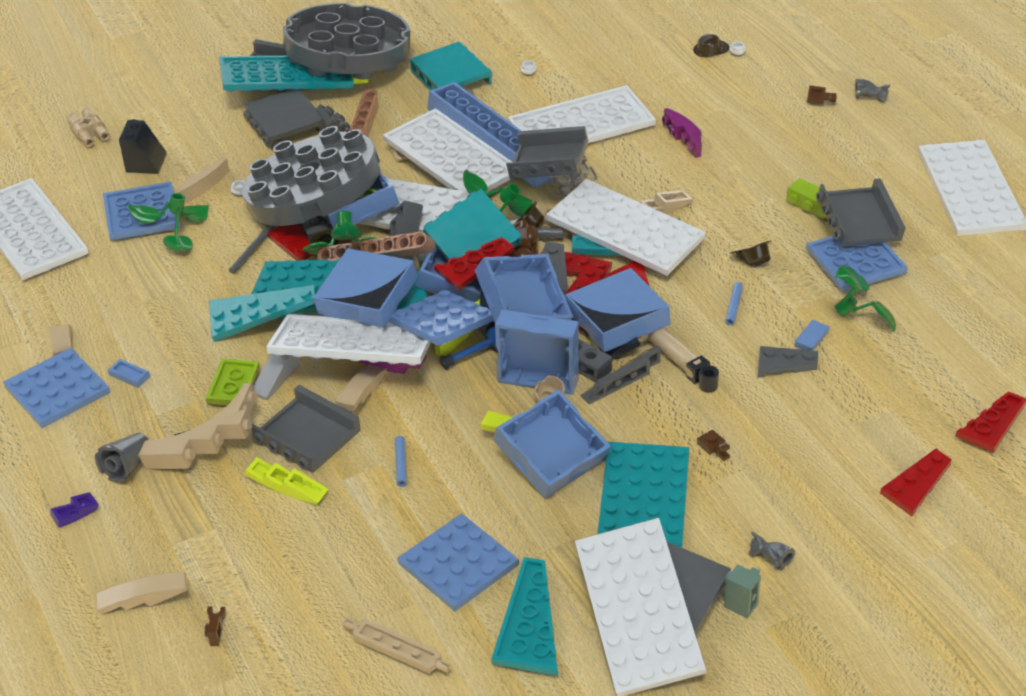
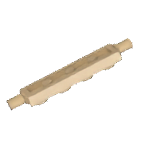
M348 618L344 621L343 627L353 631V640L430 674L437 668L448 673L451 669V664L442 661L441 652L367 619H363L359 623Z

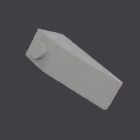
M270 354L253 386L254 391L257 392V397L268 400L300 366L299 357Z

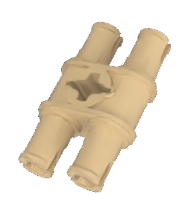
M89 108L82 110L83 118L77 119L74 114H69L66 117L71 131L87 147H91L94 144V139L92 138L98 135L102 141H106L110 137L105 129V124Z

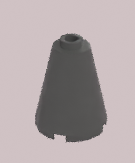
M135 433L101 446L95 454V462L99 471L102 474L106 473L109 476L107 479L116 483L123 482L139 463L140 458L138 454L144 442L149 440L147 436L142 433Z

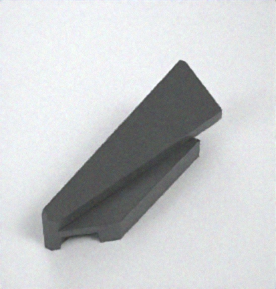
M404 200L397 207V215L390 222L389 236L418 232L423 205ZM406 256L400 258L412 260L413 256Z
M657 346L645 350L616 371L598 379L593 387L581 394V397L590 405L649 375L650 367L660 363L661 348Z

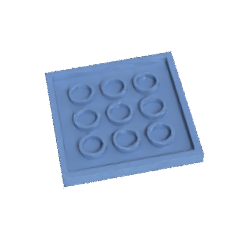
M172 181L103 193L110 241L174 230L176 214H172L169 207L160 219H156L155 223L137 221L130 214L128 207L129 203L136 206H149L156 208L161 213L166 202H170L171 194L174 193Z
M834 236L807 243L806 245L807 251L841 292L852 288L844 280L836 278L837 270L842 265L854 269L868 284L907 273L908 267L886 242L840 247Z
M442 290L433 296L426 297L422 301L412 303L406 308L396 310L390 316L389 322L440 346L494 321L493 314L488 308L466 300L448 290Z
M72 348L3 382L4 388L41 429L111 393L109 386Z
M462 513L397 558L398 564L454 612L519 565L517 557Z

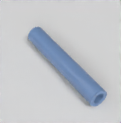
M736 282L733 286L725 320L727 325L735 323L743 284L740 282Z
M397 436L395 438L396 482L399 487H404L407 484L405 438Z

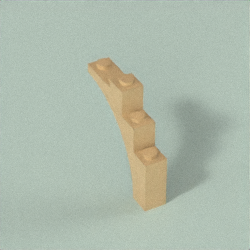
M244 383L234 399L205 423L175 436L157 440H146L138 454L144 468L189 469L195 454H218L224 439H246L249 431L252 429V420L249 416L254 404L257 402V392L254 391L252 384Z

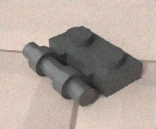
M319 104L316 108L329 127L337 126L339 132H348L351 126L348 122H345L344 116L338 112L334 114L335 111L331 107Z

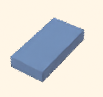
M812 320L795 340L794 346L803 350H814L829 332L830 326Z
M119 359L108 369L110 376L137 388L151 377L149 371L122 359Z

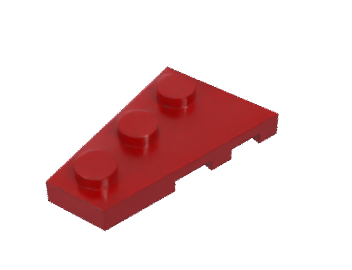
M300 224L279 226L268 232V238L294 260H306L313 256L302 251L310 243Z

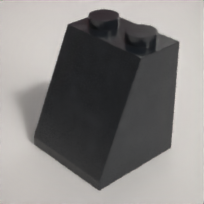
M127 120L119 138L126 173L159 174L167 155L166 150L144 120Z

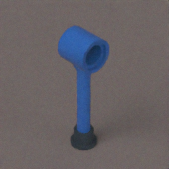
M495 325L487 330L486 340L453 355H441L440 361L444 369L448 370L456 361L489 346L497 350Z

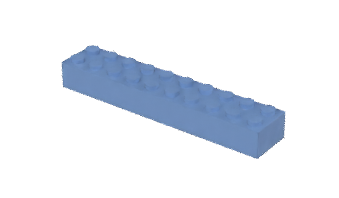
M456 82L429 91L428 108L430 110L436 108L513 162L519 146L517 136L518 131H521L519 128ZM561 175L522 179L536 188L560 178Z

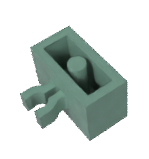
M737 564L733 571L727 573L724 579L726 589L723 593L725 608L748 619L759 602L760 570L754 567L749 570Z

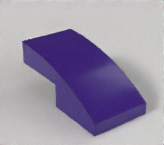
M88 492L70 497V504L51 508L50 515L59 528L84 518L96 510L99 504L92 494Z

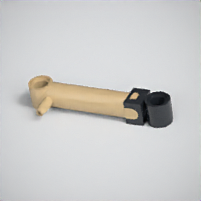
M664 328L637 337L640 343L649 340L656 347L659 346L665 355L686 372L688 380L694 385L699 383L701 391L712 393L717 390L719 370L715 366H711L710 362L702 355L697 357Z

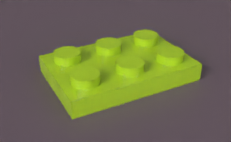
M222 358L207 393L206 403L227 406L238 394L244 383H251L253 386L260 369L259 362Z

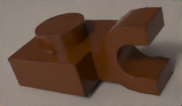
M809 86L807 103L824 105V100L836 102L837 93H827L826 87Z
M714 430L697 438V444L709 455L715 452L722 461L730 458V455L726 452L730 449V445Z
M208 606L209 623L205 625V637H208L210 646H219L223 629L222 621L226 616V608L221 607L220 612L213 613L212 606Z

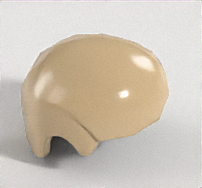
M551 375L546 376L541 382L538 381L534 389L536 401L539 402L558 389L564 394L565 386L563 381Z

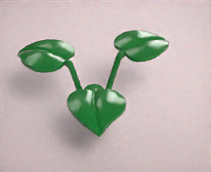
M467 169L464 170L463 183L469 194L480 189L487 196L500 192V200L504 203L500 208L501 212L509 205V209L521 217L532 204V200L519 195L520 189L516 184L510 183L506 188L500 187L487 193L488 187L485 181Z
M172 193L170 202H166L161 213L156 208L149 206H136L129 203L128 207L132 217L142 223H155L156 219H160L169 207L170 212L176 214L175 236H165L163 244L172 250L190 251L193 245L192 240L187 236H178L179 214L186 217L189 221L203 222L208 217L209 205L184 206L185 196L180 193Z
M340 211L337 213L335 229L331 231V242H316L304 247L302 251L317 256L321 248L333 246L335 239L358 242L377 238L364 237L359 239L362 233L352 224L351 212Z
M840 266L837 270L836 278L844 280L852 288L834 306L837 312L845 317L851 311L855 313L857 310L873 306L891 325L894 332L896 330L895 318L881 302L871 301L856 307L858 302L853 295L862 289L867 292L869 285L851 267Z

